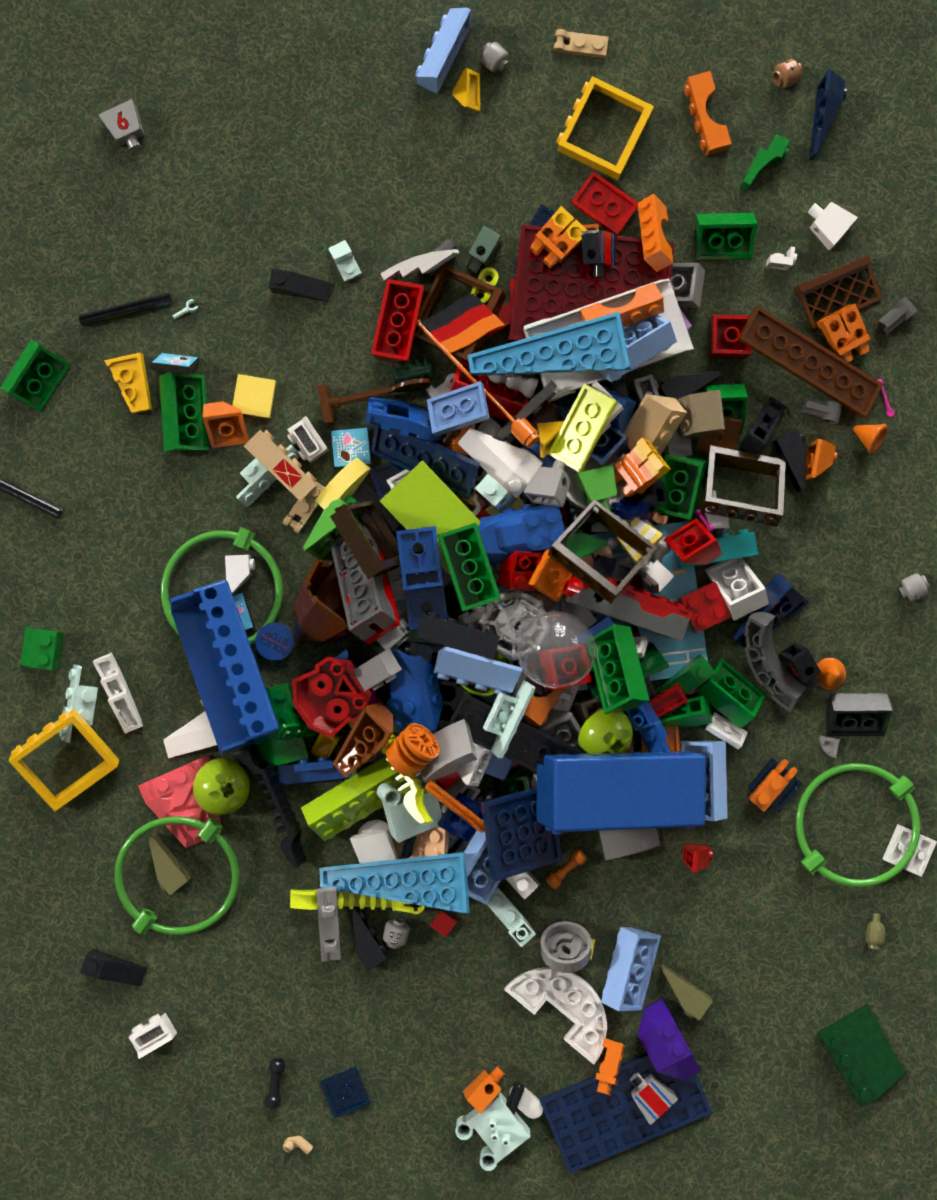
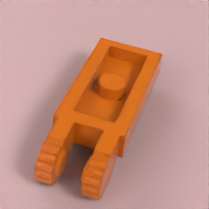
M786 759L782 760L775 769L770 771L748 798L763 812L787 786L788 781L797 773L798 769L793 767L784 777L779 774L788 764Z

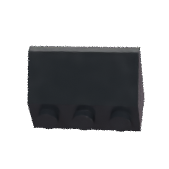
M829 694L826 704V735L884 736L893 711L888 694Z

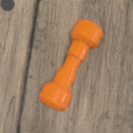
M576 849L571 853V858L562 868L555 873H550L546 877V882L553 889H557L562 884L561 880L567 876V873L578 864L583 865L587 861V856L580 849Z

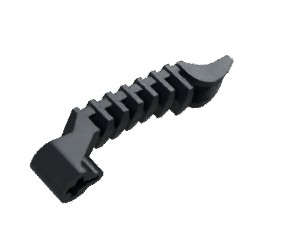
M256 743L233 751L235 760L242 767H248L253 772V775L262 774L263 777L258 780V783H266L267 787L264 788L263 794H271L267 802L268 804L275 803L271 810L272 813L279 812V816L275 818L274 822L275 824L280 822L284 824L276 829V833L287 832L289 835L281 840V849L294 868L300 867L301 864L307 861L300 845L302 830L299 827V821L297 822L295 812L292 811L291 802H288L287 793H284L283 784L278 779L279 775L273 768L274 763L271 764L262 758Z

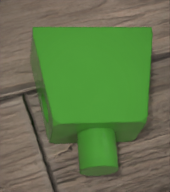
M613 465L580 472L573 477V481L586 506L595 499L611 511L608 501L617 496Z

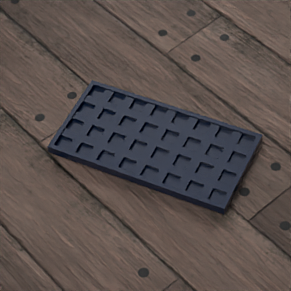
M647 1053L621 1064L619 1074L616 1077L618 1079L617 1086H612L610 1095L597 1091L599 1080L595 1079L596 1075L539 1099L569 1173H573L712 1114L696 1074L681 1080L656 1071ZM637 1072L643 1079L649 1074L654 1075L672 1089L678 1098L651 1125L644 1117L631 1094L635 1086L630 1082V1078Z

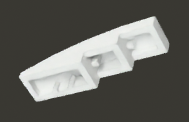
M444 250L415 256L392 266L380 274L383 280L393 279L399 274L403 277H410L419 270L422 274H427L459 254V251Z
M110 653L95 659L93 664L101 677L100 682L109 697L108 702L124 733L126 734L142 727V720L113 654Z

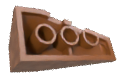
M381 702L367 705L363 708L333 762V765L344 777H348L383 749L393 733V714Z

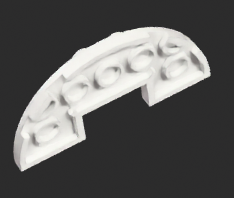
M542 967L522 973L504 988L507 993L534 1015L546 1000L575 1023L564 1036V1040L593 1065L596 1063L604 1048L602 1044L604 1038H606L607 1019L598 994L586 980L573 972L561 973L550 967Z

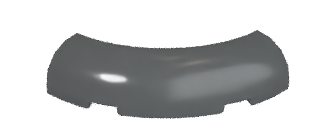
M755 612L748 617L744 636H746L747 646L745 647L748 663L759 684L762 687L765 686L772 694V699L791 712L801 699L806 687L787 672L776 654L772 638V628L776 616L766 612Z

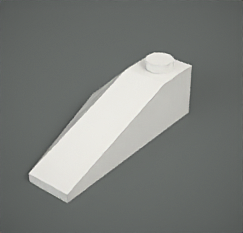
M469 428L458 441V444L476 462H479L480 466L493 479L516 498L526 489L537 470L543 464L529 450L510 445L511 443L506 441H499L490 435Z
M203 712L163 740L168 758L217 745L206 712Z

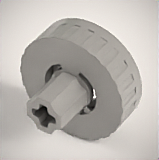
M568 921L554 923L542 934V959L547 966L557 972L572 973L581 970L590 960L591 937L587 930L577 923Z

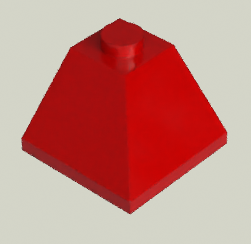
M697 518L664 538L669 547L686 564L707 565L722 555L717 539Z

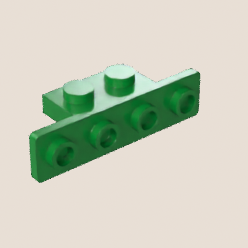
M295 707L284 708L279 714L287 724H283L272 738L274 741L298 739L301 737L308 738L310 736H319L320 733L308 728Z

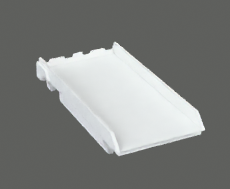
M662 279L653 283H655L661 293L664 302V313L658 315L671 322L677 342L671 345L669 349L656 354L653 359L643 362L636 369L694 349L669 279ZM636 289L552 318L525 325L523 327L526 338L581 323L580 309L597 303L608 308L625 306L635 297ZM599 371L539 373L543 387L551 380L557 385L554 391L556 393L555 396L548 402L575 393V390L581 389L583 384L592 385L595 381L607 380Z

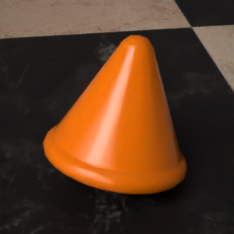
M886 424L856 425L853 427V431L870 454L877 451L881 446L888 429Z
M824 658L817 663L821 673L816 677L820 682L819 686L821 688L834 690L844 683L846 670L839 660Z

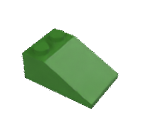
M341 498L333 500L323 510L303 546L306 552L320 560L332 552L330 542L341 536L330 517L336 513L335 508L343 504L347 505ZM356 516L355 519L358 524L361 523L365 526L361 518Z

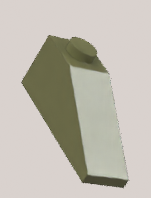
M155 833L148 840L157 880L160 883L161 890L171 895L192 877Z
M662 963L660 967L683 1007V1013L691 1019L695 1017L700 1021L713 1002L712 999Z

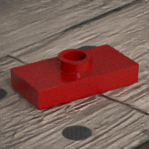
M676 684L651 698L649 703L660 718L688 702V699L679 684Z

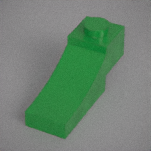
M776 134L767 150L760 148L740 188L747 191L752 181L763 169L772 163L777 164L780 159L784 160L789 151V148H787L789 140Z

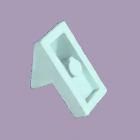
M345 240L328 248L345 283L362 275Z

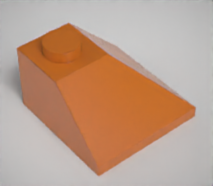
M223 401L204 404L203 421L212 448L246 444L249 441L241 409Z
M817 439L808 444L806 481L817 477L835 463L837 458L835 445L822 439Z

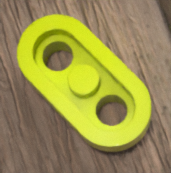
M487 267L481 271L478 280L496 287L499 276L494 268ZM491 276L493 279L488 282L485 278ZM473 288L471 294L477 296L478 293H483L484 297L480 300L486 304L491 295Z

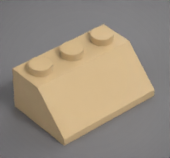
M649 394L644 396L623 433L628 437L629 449L633 450L637 446L636 443L641 438H644L651 442L661 456L687 413L676 398Z

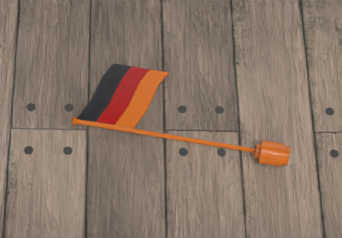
M471 294L457 300L434 316L423 321L418 319L416 326H419L473 383H477L478 381L457 361L452 353L470 346L489 332L505 325L475 294ZM484 388L485 395L512 422L511 433L523 446L532 447L540 438L538 431L525 418L515 420Z

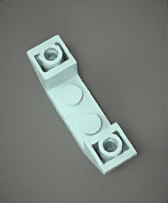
M497 886L487 905L509 929L508 933L522 947L536 933L521 912Z

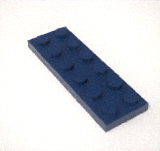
M375 426L371 453L408 471L414 469L423 460L451 491L467 499L473 496L480 466L479 462L436 442L418 439L413 433L404 436L400 435V430L390 428L387 431L381 429V426Z

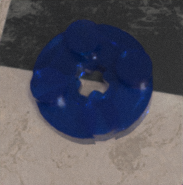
M623 498L620 499V502H612L610 507L613 514L618 515L624 520H633L634 517H640L639 520L649 518L650 504L645 502L631 503L632 500Z

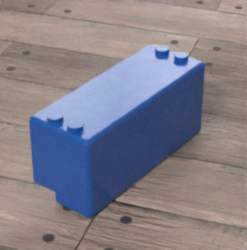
M221 580L193 589L192 592L170 598V611L220 755L222 756L272 738L279 730V725L228 581Z
M691 751L545 755L544 765L537 764V822L544 825L545 830L552 831V834L578 831L675 827L694 829L695 827L704 826L706 757Z

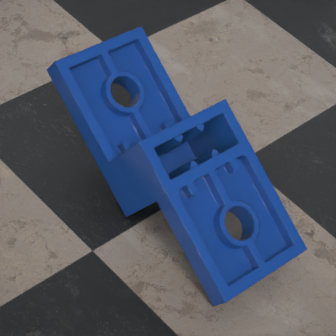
M436 526L396 531L409 629L415 630L419 628L422 614H424L421 606L424 603L432 605L431 612L438 614L439 619L447 620L448 615ZM416 543L423 544V553L415 554L413 546Z

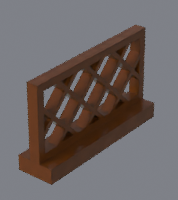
M869 255L793 287L795 294L799 296L811 329L818 327L812 317L814 311L823 313V319L827 315L832 314L829 313L832 302L843 308L847 306V300L851 295L858 298L856 306L860 309L882 299L870 266L872 261ZM864 269L868 275L866 282L857 279L859 272ZM843 278L851 280L848 290L839 287ZM855 282L864 286L860 295L851 292ZM827 285L834 288L831 298L822 295L824 287ZM867 287L873 290L875 298L869 300L863 297ZM837 290L846 293L843 303L834 300ZM809 293L816 295L814 305L808 304L804 295ZM820 297L829 301L826 310L817 307Z

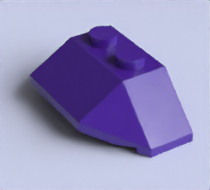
M662 998L646 1006L639 1027L638 1037L656 1071L681 1080H685L700 1072L689 1047Z

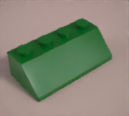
M169 372L160 375L164 452L209 451V437L203 421V406L206 404L205 375Z
M477 523L437 535L461 611L500 600L501 597Z
M613 624L587 640L604 714L635 709L650 701L631 627Z

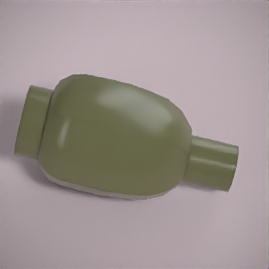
M873 913L872 921L867 925L865 941L868 944V948L880 950V946L884 944L885 927L880 922L881 914Z

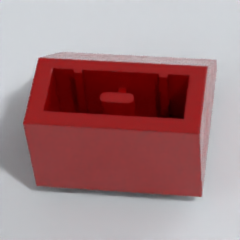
M513 552L501 563L498 583L508 590L538 591L528 583L542 560L544 553Z

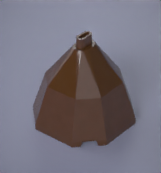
M316 559L301 586L293 606L296 629L294 643L296 645H300L302 642H340L354 636L348 628L334 561L325 564L322 560Z

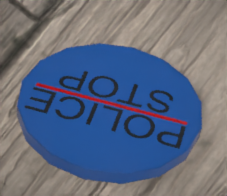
M277 622L268 623L257 633L255 639L256 648L266 659L272 661L281 660L292 651L294 645L293 634L284 624Z

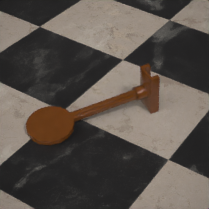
M428 378L413 379L398 383L391 388L384 387L340 398H331L329 387L325 384L317 385L325 424L328 423V426L336 424L333 409L341 408L343 405L369 400V397L387 396L393 392L402 393L419 390L429 386L431 382Z

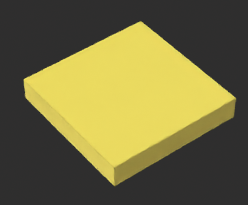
M238 374L233 406L241 409L244 415L270 419L276 380Z

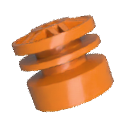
M417 723L408 725L399 736L386 746V756L390 765L398 773L406 777H415L439 755L440 751L435 736L426 727Z

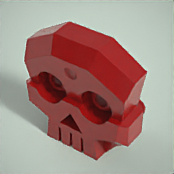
M328 656L315 665V670L292 680L294 707L308 728L330 738L349 721L352 723L357 721L363 708L368 705L372 694L371 688L364 691L353 672L357 667L352 660L336 659ZM343 680L350 690H340ZM319 681L325 682L324 688L318 686ZM340 706L342 711L340 713L335 712L334 707Z

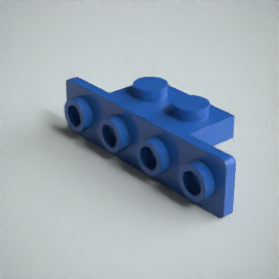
M330 757L318 758V762L302 759L299 760V764L278 766L279 781L283 785L351 778L353 774L351 773L348 777H344L333 765L335 760H330Z

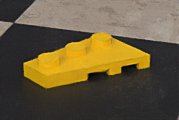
M136 353L104 360L110 368L115 382L118 383L131 413L136 414L152 410L143 354Z

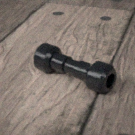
M281 1058L272 1059L269 1070L272 1072V1081L269 1094L265 1097V1105L271 1109L278 1108L281 1102L279 1081L281 1073L285 1070L286 1063Z

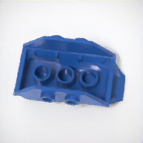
M533 504L521 506L522 510L514 511V507L502 510V514L480 518L481 523L478 529L489 563L503 562L515 551L544 553L546 549L550 550L553 543L565 531L560 508L551 505L533 507Z
M391 650L402 669L395 673V679L387 683L390 699L386 705L387 709L393 714V731L399 735L412 723L423 725L430 732L435 731L442 711L443 701L437 674H433L434 666L420 655H407L400 650Z

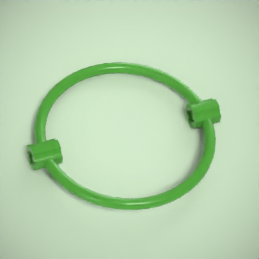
M240 527L238 532L222 530L203 533L184 543L173 554L162 577L161 601L165 616L177 634L178 631L170 611L168 593L172 571L179 559L190 548L203 541L216 538L234 539L233 545L247 551L252 547L266 560L274 577L275 601L271 614L264 625L276 621L283 600L282 578L271 554L254 540L256 533ZM258 631L248 638L250 646L256 643L255 639Z
M864 763L838 765L820 774L804 791L796 812V835L805 856L800 861L802 865L812 875L818 871L829 880L850 887H870L895 877L912 859L920 837L919 812L911 795V792L915 789L913 783L904 775L898 779L882 768ZM865 771L883 777L892 783L888 787L892 794L900 801L905 798L910 809L912 836L908 849L902 859L892 869L880 876L860 880L834 874L824 867L827 862L816 849L811 852L807 845L803 829V818L808 800L821 783L839 773Z
M164 817L143 825L125 841L116 860L115 886L124 908L135 919L132 927L136 932L146 934L151 929L169 935L192 934L212 926L230 909L239 887V865L231 845L220 833L223 826L218 820L209 817L206 823L189 817ZM182 824L200 829L197 835L204 842L212 843L215 839L224 849L229 859L232 882L227 899L213 916L196 925L169 927L155 923L157 916L154 912L144 908L139 912L132 905L125 892L122 871L128 851L142 835L160 826Z

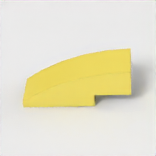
M356 457L329 482L315 502L325 509L333 500L341 498L345 501L348 496H353L371 468L360 458Z

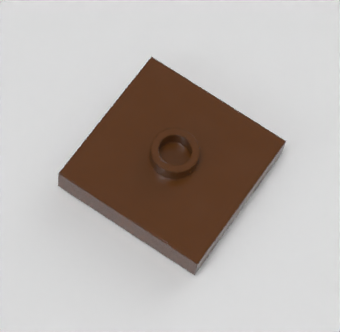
M723 416L725 429L698 437L695 451L707 453L710 445L735 450L743 421Z

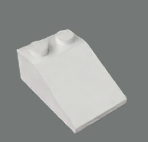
M743 558L725 560L705 569L710 582L716 581L733 620H737L769 604L766 588Z

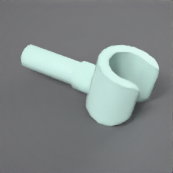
M188 300L186 303L187 307L174 314V319L188 312L196 313L198 306L189 308L191 304L195 303V300Z

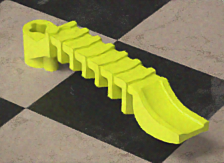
M349 721L350 727L353 728L355 723ZM394 734L391 735L386 746L394 740ZM386 746L381 749L383 754H386ZM401 774L395 777L396 781L400 783L407 780V783L398 788V791L402 794L408 792L404 797V805L408 812L421 824L433 822L424 806L423 797L425 790L420 784L422 783L417 776L406 777Z
M291 889L290 908L318 910L316 889ZM337 891V906H339V909H343V906H348L350 909H353V907H360V909L371 907V910H374L375 907H381L382 910L392 908L393 911L419 914L425 907L422 905L413 907V904Z

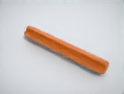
M432 780L427 782L424 787L426 791L480 833L485 831L482 819Z

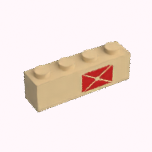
M259 430L244 447L299 501H302L316 486L314 482L317 479L309 471L305 474L300 469L302 465L295 458L291 460L286 455L288 451L281 444L277 446L272 441L274 437L267 430L264 433Z

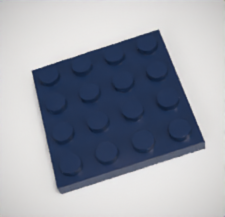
M537 787L481 802L491 879L496 882L562 861L559 834H552V831L545 830V826L537 822Z

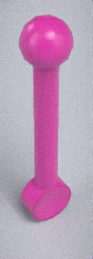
M882 379L877 380L882 384L884 383ZM882 385L880 391L887 408L886 414L888 417H892L895 411L891 409Z
M697 509L695 515L700 517L707 526L708 531H713V524H709L702 515L701 510Z

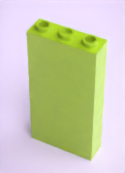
M423 460L380 500L384 507L406 530L436 526V532L439 535L473 523H477V526H479L481 523ZM438 540L440 563L442 568L449 574Z

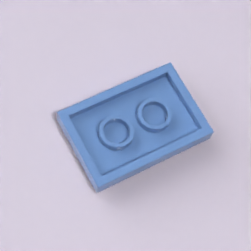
M481 381L427 399L432 434L435 437L490 419L484 385Z

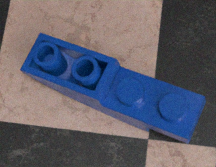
M649 702L635 709L626 710L634 730H639L648 753L671 752L665 740L668 735Z

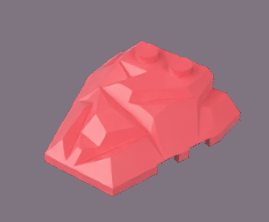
M206 755L138 785L146 805L159 819L182 816L206 823L210 817L215 818L221 824L220 815H213L204 811L197 804L193 795L194 778L199 769L211 761L210 756ZM182 824L165 825L185 848L203 841L197 835L200 829Z

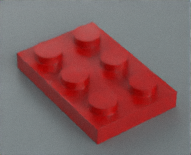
M594 171L571 201L572 206L609 232L617 234V236L638 208L637 201Z

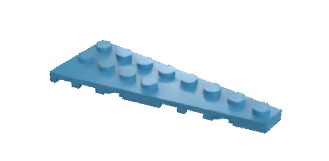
M620 312L468 355L470 373L473 376L631 370Z
M463 852L319 868L321 888L336 887L337 891L448 911L470 913L466 853Z

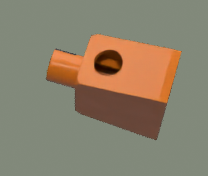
M498 1066L490 1074L484 1070L463 1091L467 1101L480 1114L501 1091L498 1082L505 1076V1073Z

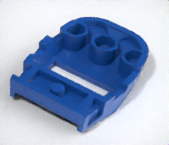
M369 397L366 410V424L381 426V429L387 431L390 428L400 430V435L404 436L413 433L418 439L430 441L441 439L442 435L435 437L432 434L429 412L425 409L398 399ZM390 410L400 412V416L387 413H390Z

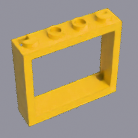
M592 76L590 81H586L582 88V98H577L573 110L575 112L573 116L569 115L564 126L567 128L565 132H561L556 141L558 143L557 151L619 180L654 106ZM593 89L642 113L616 166L567 142Z
M75 708L70 712L62 713L59 716V720L55 723H48L38 735L35 733L27 739V743L23 746H16L10 752L9 762L54 811H57L117 768L119 763L117 756ZM72 723L105 761L54 796L23 762L22 758Z

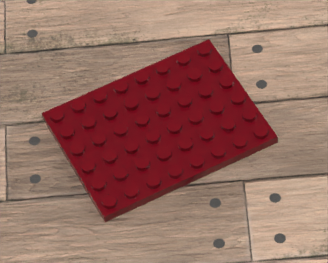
M522 224L508 341L515 342L525 339L526 336L523 331L525 325L567 313L658 280L669 279L671 282L673 264L656 272L644 260L642 239L617 236L615 264L605 267V277L594 278L593 266L584 264L582 242L561 264L557 263L552 268H549L543 262L549 253L543 249L537 256L530 250L535 240V235L542 227ZM668 242V244L672 248V255L674 256L675 243Z

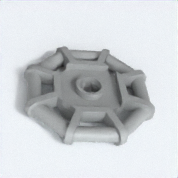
M511 590L500 594V600L488 603L481 619L478 620L481 630L485 632L486 628L489 629L488 625H494L497 636H500L499 641L502 640L511 645V651L498 645L496 653L510 659V662H515L517 659L535 653L539 654L549 630L552 629L543 605L544 601L521 590ZM514 598L513 605L504 608L500 605V602ZM519 598L534 606L527 609L519 605ZM496 606L499 613L495 621H488ZM536 609L541 624L535 623L532 612ZM512 619L520 622L518 630L510 628L509 624L512 623ZM535 628L541 629L535 643H533L530 638ZM527 642L530 645L528 648L515 651L518 644Z

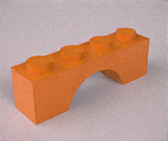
M711 71L688 77L684 85L685 95L689 97L691 102L689 104L690 113L696 119L694 123L697 133H700V147L702 151H705L706 157L728 151L732 144L727 126L715 123L706 112V102L713 96L716 90Z
M652 194L638 203L644 260L658 272L673 264L672 248L664 236L661 225L668 221L667 208L655 194Z
M655 283L636 289L635 297L625 306L608 308L597 303L580 309L581 319L584 322L620 312L622 324L625 327L664 313L663 297Z
M567 687L547 690L539 697L533 696L522 719L532 726L543 725L548 719L550 710L557 705L558 697Z

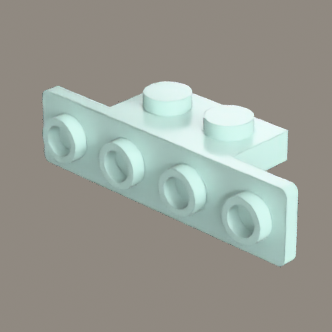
M290 444L286 448L288 451L286 455L291 460L293 458L297 460L301 457L293 445ZM255 458L240 472L249 485L236 498L244 506L249 507L277 478Z
M74 664L73 669L69 671V680L71 682L70 688L66 690V699L68 701L67 707L63 709V713L70 712L75 708L83 719L92 726L98 687L79 685L82 666ZM72 723L60 731V737L66 743H70Z
M523 680L516 697L499 692L483 726V729L497 734L491 752L500 759H503L521 718L525 714L528 703L534 695L535 687Z

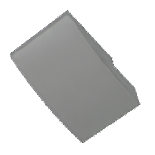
M465 719L455 722L433 734L438 741L440 751L439 755L421 771L423 782L427 783L430 780L433 781L460 771L461 765L477 760L470 727Z
M657 828L599 831L605 860L635 854L660 846Z

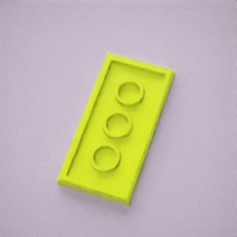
M583 384L548 455L562 461L576 471L582 472L619 401L587 384Z

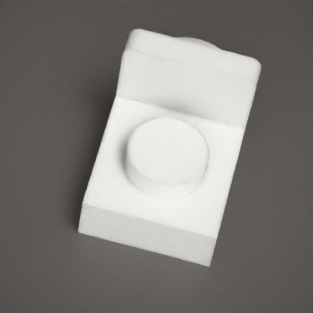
M790 247L786 257L780 253L770 255L766 262V268L788 271L795 265L797 260V254L794 253L795 247Z

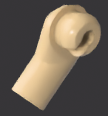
M294 1136L288 1137L284 1141L283 1149L286 1152H291L295 1148H300L308 1154L313 1146L303 1137Z

